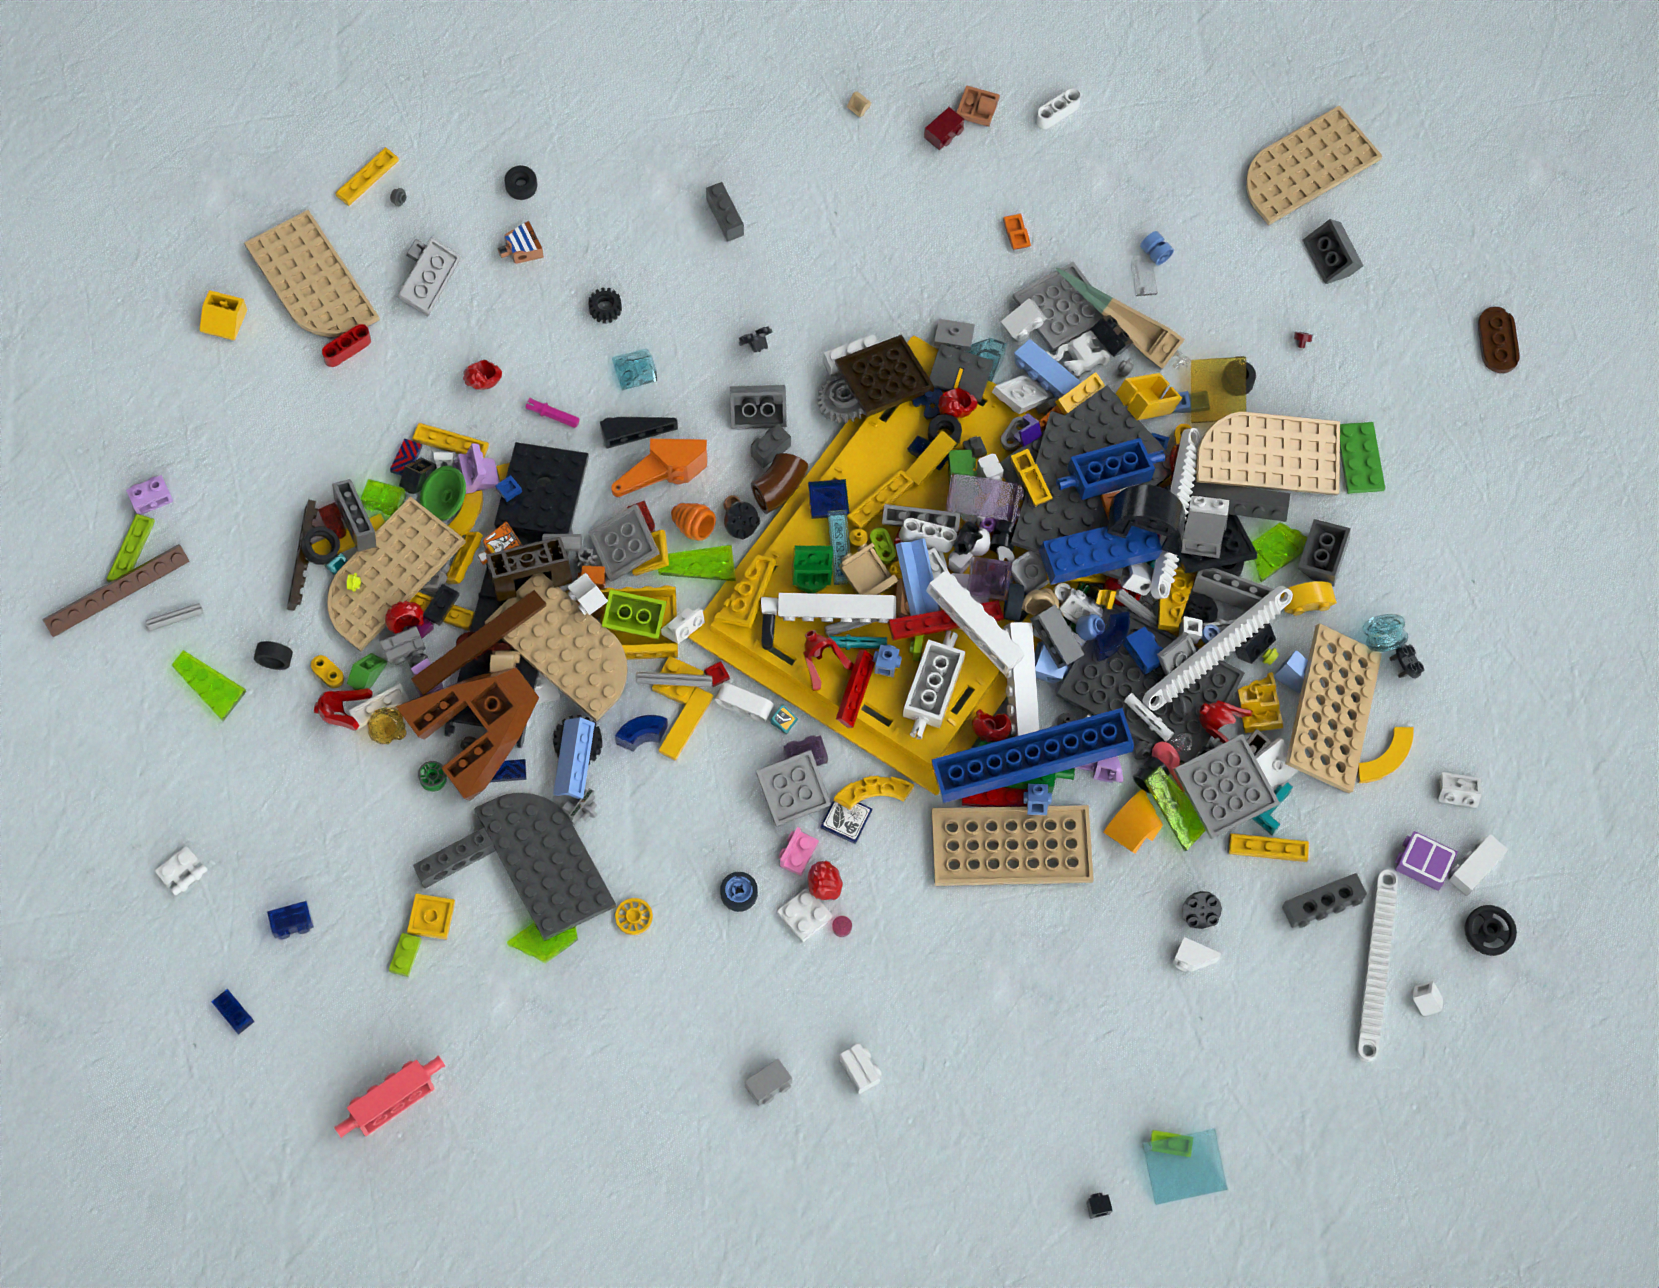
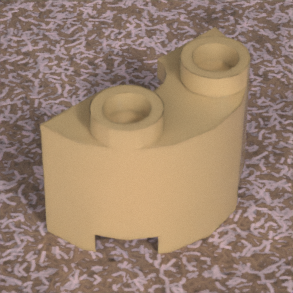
M492 651L490 672L515 668L516 663L520 662V653L516 651Z

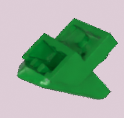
M795 545L792 564V584L810 594L819 592L826 588L827 585H831L833 546Z

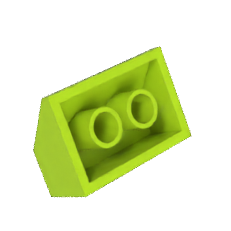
M610 589L602 627L659 639L667 601Z

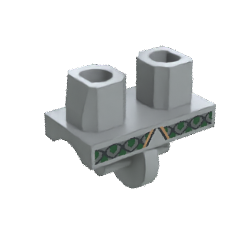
M591 788L584 790V796L577 799L579 802L576 806L568 801L562 808V811L568 815L571 823L574 825L580 817L586 821L589 816L592 818L597 816L594 810L597 804L592 802L595 796L593 794L594 790Z

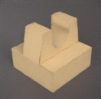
M857 91L852 94L847 108L861 117L870 108L872 102Z

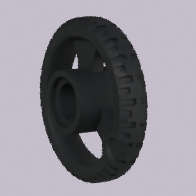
M1483 905L1474 909L1467 917L1464 926L1465 936L1470 945L1476 951L1489 956L1500 955L1508 951L1514 944L1517 936V928L1512 916L1504 909L1494 905ZM1493 914L1500 916L1506 922L1509 930L1504 931L1502 923L1498 919L1493 918ZM1479 915L1483 918L1484 923L1480 926L1478 934H1473L1472 924ZM1487 927H1491L1495 933H1489ZM1497 938L1504 942V945L1497 948H1489L1483 945L1484 942L1491 943Z

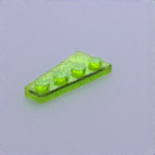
M732 545L668 553L669 566L658 569L659 575L736 581Z
M184 650L172 663L174 670L223 722L247 692L245 688Z
M1157 767L1144 782L1184 851H1188L1206 830L1189 798L1161 767Z

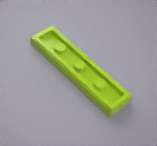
M139 514L135 515L106 578L107 582H111L134 569L155 523L153 518Z

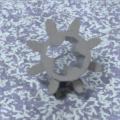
M584 546L581 551H576L577 556L573 558L575 563L578 562L577 569L582 568V566H595L593 561L597 560V555H593V548L589 550Z

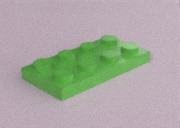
M1374 423L1340 424V455L1347 494L1384 491L1385 482Z

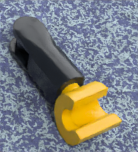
M1085 584L1091 587L1086 596L1094 599L1096 604L1105 605L1107 609L1113 608L1116 591L1104 590L1097 585Z

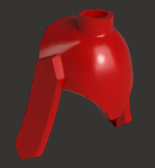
M815 630L805 634L806 642L803 655L809 671L812 691L820 690L822 682L811 656L820 660L822 652L826 647H831L832 652L839 658L844 667L852 671L854 664L844 655L834 640L817 634Z
M366 688L351 691L324 692L320 695L318 702L315 703L314 713L319 714L323 721L329 724L356 731L360 725L353 716L345 713L343 701L370 699L373 691ZM334 712H339V713H342V714H344V715H337V714H334Z
M1219 700L1216 703H1203L1199 710V721L1208 734L1215 739L1219 738V741L1224 744L1230 740L1218 730L1227 724L1234 725L1236 722L1234 715L1239 718L1252 716L1253 710L1238 708Z

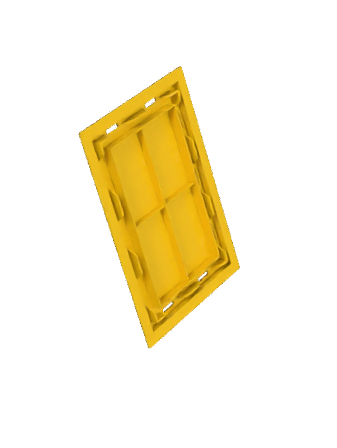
M912 336L907 344L930 378L939 350L917 336ZM988 380L982 399L987 401L982 407L977 404V408L969 416L957 418L961 423L962 433L960 443L952 450H964L962 446L964 441L980 436L987 450V455L996 454L999 460L998 463H1000L1022 447L1020 444L1017 449L1008 451L1001 446V437L1012 420L1029 413L1037 421H1040L1045 415L1043 412L1038 414L1036 408L1021 414L1014 412L1011 407L1005 402L1000 401L992 393L997 384ZM912 400L898 405L886 422L879 419L884 411L869 417L861 414V419L855 417L854 422L851 419L848 420L803 479L794 494L787 500L703 611L705 623L687 638L932 794L938 795L940 791L933 771L932 759L971 749L978 739V736L972 730V720L976 716V712L981 709L983 712L994 716L1007 697V678L962 629L948 630L951 631V637L953 632L957 633L958 637L953 648L965 651V657L941 727L937 728L926 724L922 739H916L917 733L915 738L910 736L915 720L903 717L904 706L928 640L943 644L946 631L923 635L920 661L912 660L913 653H909L911 641L915 642V636L892 640L888 623H879L877 621L832 635L846 636L847 634L851 637H887V645H893L899 649V656L902 657L900 668L895 669L894 677L874 673V665L854 727L847 728L836 720V716L852 671L844 667L839 658L832 652V648L826 647L822 652L820 660L811 656L822 682L820 690L812 691L810 675L803 655L806 642L805 634L807 632L815 630L817 634L828 638L829 636L825 633V626L840 622L841 619L833 618V622H822L821 618H814L812 622L802 621V618H795V621H783V617H779L777 611L773 647L795 660L791 666L762 647L763 615L761 604L751 628L719 622L714 618L717 612L720 613L724 607L723 604L726 599L730 598L735 591L734 588L737 583L742 581L744 573L757 555L775 558L776 568L772 572L763 597L779 598V593H806L792 584L794 546H833L831 516L813 517L811 486L829 485L833 479L838 480L839 484H844L847 514L835 516H844L847 553H851L853 556L858 552L849 543L850 533L857 528L847 520V515L900 469L906 474V471L930 445L927 435L929 423L932 419L924 417V405L914 407ZM931 404L930 407L934 408L935 404ZM948 429L937 431L938 434L943 430L947 435H952V432ZM948 455L921 486L914 482V485L890 505L951 512L952 501H950L951 489L948 474ZM979 458L976 459V469ZM1003 477L1000 496L996 503L997 508L1000 506L1004 507L1008 503L1010 495L1014 492L1013 488ZM978 484L979 495L975 496L974 510L979 505L983 507L990 494H983L980 484ZM1012 498L1011 502L1018 503V501ZM882 511L863 528L868 534L867 545L871 544L870 534L872 530L879 527L888 531L894 545V539L901 527L883 525ZM990 514L988 518L992 519L994 514ZM1012 516L1006 520L1017 524L1016 519ZM960 517L959 531L971 517ZM993 531L989 533V534H990V541H991V537L994 535V534H993ZM879 537V538H876L877 541H882V540H883V539L880 538V537ZM894 546L896 550L895 560L890 564H884L889 573L892 564L899 561L896 546ZM954 546L949 552H943L947 568L949 564L948 557L955 550ZM1014 546L1013 554L1015 560L1029 550ZM989 548L984 555L973 556L972 564L963 574L986 576V561L990 559L996 563L998 561L997 553H994ZM833 556L831 585H827L826 588L814 594H856L848 581L836 582ZM1006 558L1003 560L1004 564H1007ZM948 568L950 574L954 573L952 570ZM1061 582L1068 584L1071 589L1074 588L1075 590L1079 583ZM897 583L879 595L896 596ZM1048 583L1046 586H1044V587L1041 588L1040 590H1042V589H1044V588H1049V589L1053 590V588H1054L1055 586H1057L1058 584H1060V583L1052 584V585H1051L1050 583ZM989 585V602L999 600L1002 613H1004L1007 589L996 591ZM1028 614L1022 623H1032L1030 618L1033 615ZM1004 618L1002 621H997V625L1002 630L1005 625L1014 623L1013 620ZM1033 635L1035 652L1038 642L1042 640ZM840 648L853 664L859 650H866L873 657L875 651H879V649L850 648V650H846V648ZM969 686L974 691L956 715L951 710ZM865 704L892 723L888 727L861 710V708Z

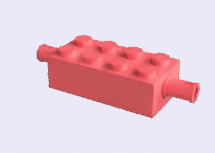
M439 1056L424 1066L420 1065L417 1059L413 1062H407L402 1066V1070L396 1074H389L383 1083L369 1088L367 1094L361 1098H354L347 1107L350 1117L335 1126V1130L342 1138L357 1127L361 1129L365 1137L433 1091L435 1088L430 1076L445 1067V1064Z

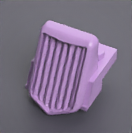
M472 443L466 454H458L453 467L458 469L465 478L466 494L495 488V485L499 483L495 461L491 458H483L479 444Z
M1118 756L1076 767L1093 771V779L1110 783H1113V781L1122 783L1124 781Z

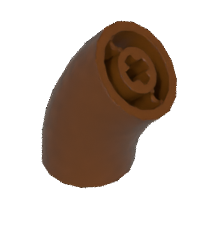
M776 454L768 470L758 479L751 482L754 498L765 514L772 512L785 503L800 486L809 467L805 460L792 454Z

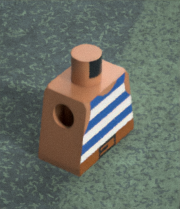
M529 221L504 235L506 245L497 248L501 258L511 255L516 264L544 257L542 246Z

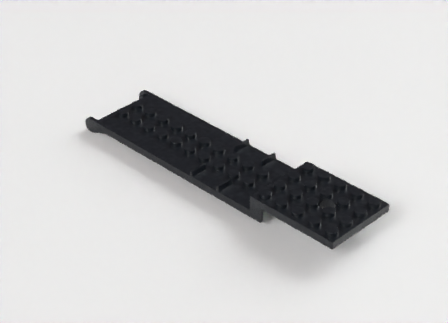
M515 442L506 478L511 475L522 488V492L508 502L501 496L494 522L495 529L507 522L522 546L542 541L543 534H573L572 524L589 454ZM548 477L551 479V482L546 484L545 487L537 484L540 478ZM487 563L481 591L478 593L479 598L469 636L485 626V621L507 601L497 600ZM549 571L543 572L551 580ZM533 575L514 579L515 591ZM500 639L460 668L457 683L474 676L492 673L490 672L492 651L515 650ZM520 656V662L516 663L515 668L517 667L535 691L539 671ZM467 706L446 723L445 736L450 737L451 733L454 734L455 726H453V722L480 727L484 726L471 708ZM527 724L516 743L517 748L523 747Z

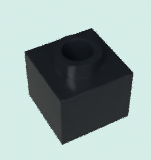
M1095 1193L1090 1195L1091 1198H1088L1086 1202L1090 1219L1112 1213L1109 1194Z

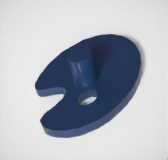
M934 387L933 392H926L925 395L913 399V406L924 405V417L926 419L938 416L940 414L938 403L940 396L943 394L942 390ZM935 404V407L931 408L930 405Z

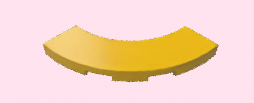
M482 490L465 494L459 514L447 525L461 537L470 532L475 525L478 515L481 514L483 507Z
M1414 727L1393 728V738L1388 750L1375 760L1359 763V783H1369L1383 779V777L1400 767L1411 749Z
M879 776L864 777L862 780L854 783L851 782L841 789L834 797V801L849 810L858 802L874 796H888L904 802L914 789V784L892 776L891 778Z

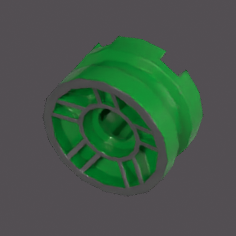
M428 761L419 768V781L425 790L435 792L445 786L447 775L442 770L443 765L441 763ZM429 775H436V777L434 779H430Z

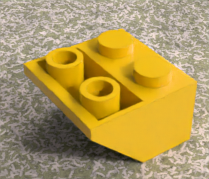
M209 290L202 305L200 332L235 341L247 312L244 299Z

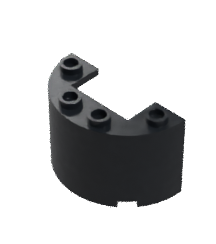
M1151 484L1131 486L1120 491L1112 499L1107 533L1126 538L1131 526H1135L1166 536L1162 544V550L1180 556L1183 544L1185 509L1179 498L1169 490Z

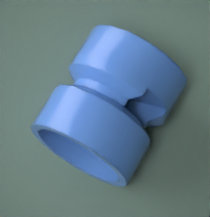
M1158 231L1149 234L1142 241L1140 247L1147 255H1150L1151 260L1156 265H1161L1172 256L1174 249L1168 242H1164L1165 239Z

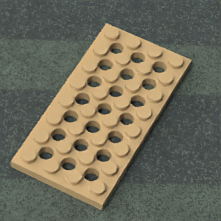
M1322 624L1315 626L1286 757V765L1344 792H1353L1380 666L1381 652ZM1327 645L1331 646L1332 653L1329 652ZM1343 652H1345L1348 656L1347 661L1343 656ZM1358 660L1362 661L1363 668L1360 667ZM1324 662L1328 664V670L1325 669ZM1339 669L1344 672V678L1341 677ZM1355 676H1356V677L1359 679V681H1360V684H1359V685H1357V683H1356V681H1355ZM1320 679H1322L1325 683L1324 688L1320 683ZM1336 686L1340 689V695L1335 690ZM1351 694L1356 697V702H1353ZM1316 696L1320 698L1321 705L1318 704ZM1332 703L1336 706L1337 712H1334ZM1348 711L1352 714V720L1347 715ZM1312 714L1316 715L1317 723L1312 718ZM1328 721L1333 724V730L1330 729ZM1344 728L1347 729L1349 733L1348 737H1346L1344 733ZM1309 731H1311L1313 734V740H1311L1310 736L1308 735ZM1325 738L1329 741V747L1324 742ZM1340 746H1343L1345 749V754H1342ZM1305 748H1306V749L1309 751V753H1310L1309 758L1306 756V754H1305V752H1304ZM1321 756L1325 758V765H1323L1322 761L1320 760ZM1337 763L1341 766V772L1336 767Z
M1089 805L1048 806L1047 815H1027V807L932 808L931 810L935 886L1093 883L1094 881ZM1071 821L1075 824V828L1068 830L1064 824ZM1011 822L1017 828L1014 831H1009L1005 825ZM1032 822L1036 825V829L1030 831L1026 829L1025 824ZM1053 822L1056 828L1048 830L1045 827V823ZM973 823L977 826V830L970 832L966 826ZM988 823H994L997 826V829L995 831H989L987 830L986 825ZM955 824L958 829L955 832H950L947 830V825ZM1052 840L1056 842L1057 847L1050 849L1046 846V842ZM1073 840L1077 846L1073 849L1068 848L1066 841ZM993 841L997 843L998 848L990 850L987 847V843ZM1014 841L1018 847L1011 850L1007 847V843ZM1034 841L1037 844V848L1029 849L1026 843ZM954 842L959 848L956 851H951L947 845ZM975 842L978 845V849L970 850L967 844ZM1031 859L1036 860L1038 867L1031 868L1027 862ZM1054 859L1058 862V866L1051 868L1048 866L1047 861ZM1075 859L1078 865L1070 867L1067 864V860ZM995 860L998 862L999 867L992 869L988 866V862ZM1015 860L1019 866L1015 869L1010 868L1008 861ZM951 861H956L960 867L953 870L948 864ZM970 861H976L978 862L979 867L977 869H971L968 866V863Z

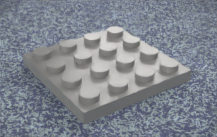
M1074 261L1060 268L1091 286ZM1058 271L1013 294V299L1018 306L1030 298L1047 319L1036 330L1052 352L1056 351L1061 345L1068 344L1071 340L1091 331L1090 329L1104 317Z
M1243 734L1173 769L1210 839L1280 804Z

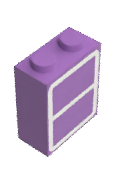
M1414 831L1411 836L1407 835L1402 846L1405 849L1403 853L1399 852L1395 863H1397L1395 870L1439 891L1444 884L1458 851Z

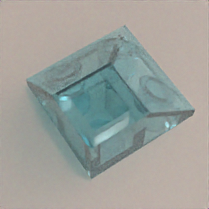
M988 338L971 345V350L968 353L994 361L988 381L992 382L1004 360L1007 343Z
M647 348L612 358L622 390L657 381V370L652 355Z

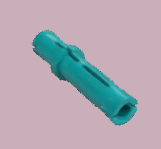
M847 634L846 636L829 635L839 648H846V650H850V648L880 649V645H887V637H851Z

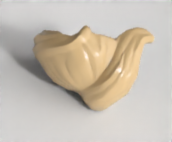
M1049 588L1033 590L1024 597L1022 609L1028 614L1035 616L1055 604L1059 608V600L1056 594Z

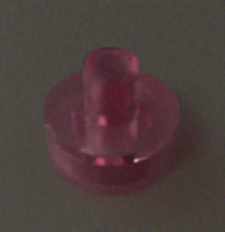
M846 916L835 918L832 923L833 933L838 937L848 936L852 931L851 920Z

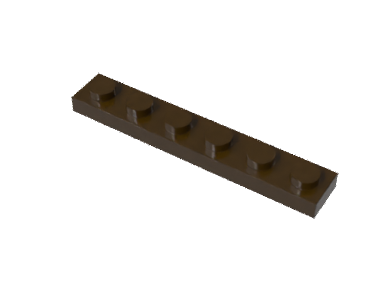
M310 499L304 510L287 610L294 611L297 605H301L303 594H300V589L305 584L306 577L303 576V572L307 570L309 560L306 559L302 552L301 543L307 532L315 528V525H312V521L316 519L318 508H315L316 501Z

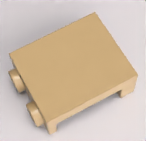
M873 543L870 545L863 544L857 548L858 552L853 556L851 553L847 554L841 559L842 563L838 566L857 595H879L898 582L896 576H891L873 549L875 546Z

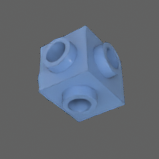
M880 645L879 651H875L873 662L876 663L874 673L894 677L895 669L900 668L902 657L899 656V649L893 645Z
M1028 784V792H1024L1023 803L1027 804V815H1047L1048 804L1052 803V793H1048V784Z

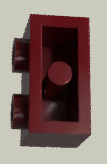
M948 107L925 127L924 138L938 150H941L944 146H948L956 135L959 136L963 132L965 119Z

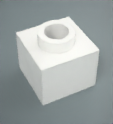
M954 550L948 557V568L954 573L963 574L972 564L973 555L971 553L959 555Z
M1184 616L1179 624V636L1186 632L1190 635L1192 642L1197 644L1202 637V620Z

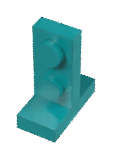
M1288 782L1283 787L1279 785L1274 791L1280 804L1293 789V786ZM1279 805L1252 818L1272 836L1278 830L1280 823L1270 815Z

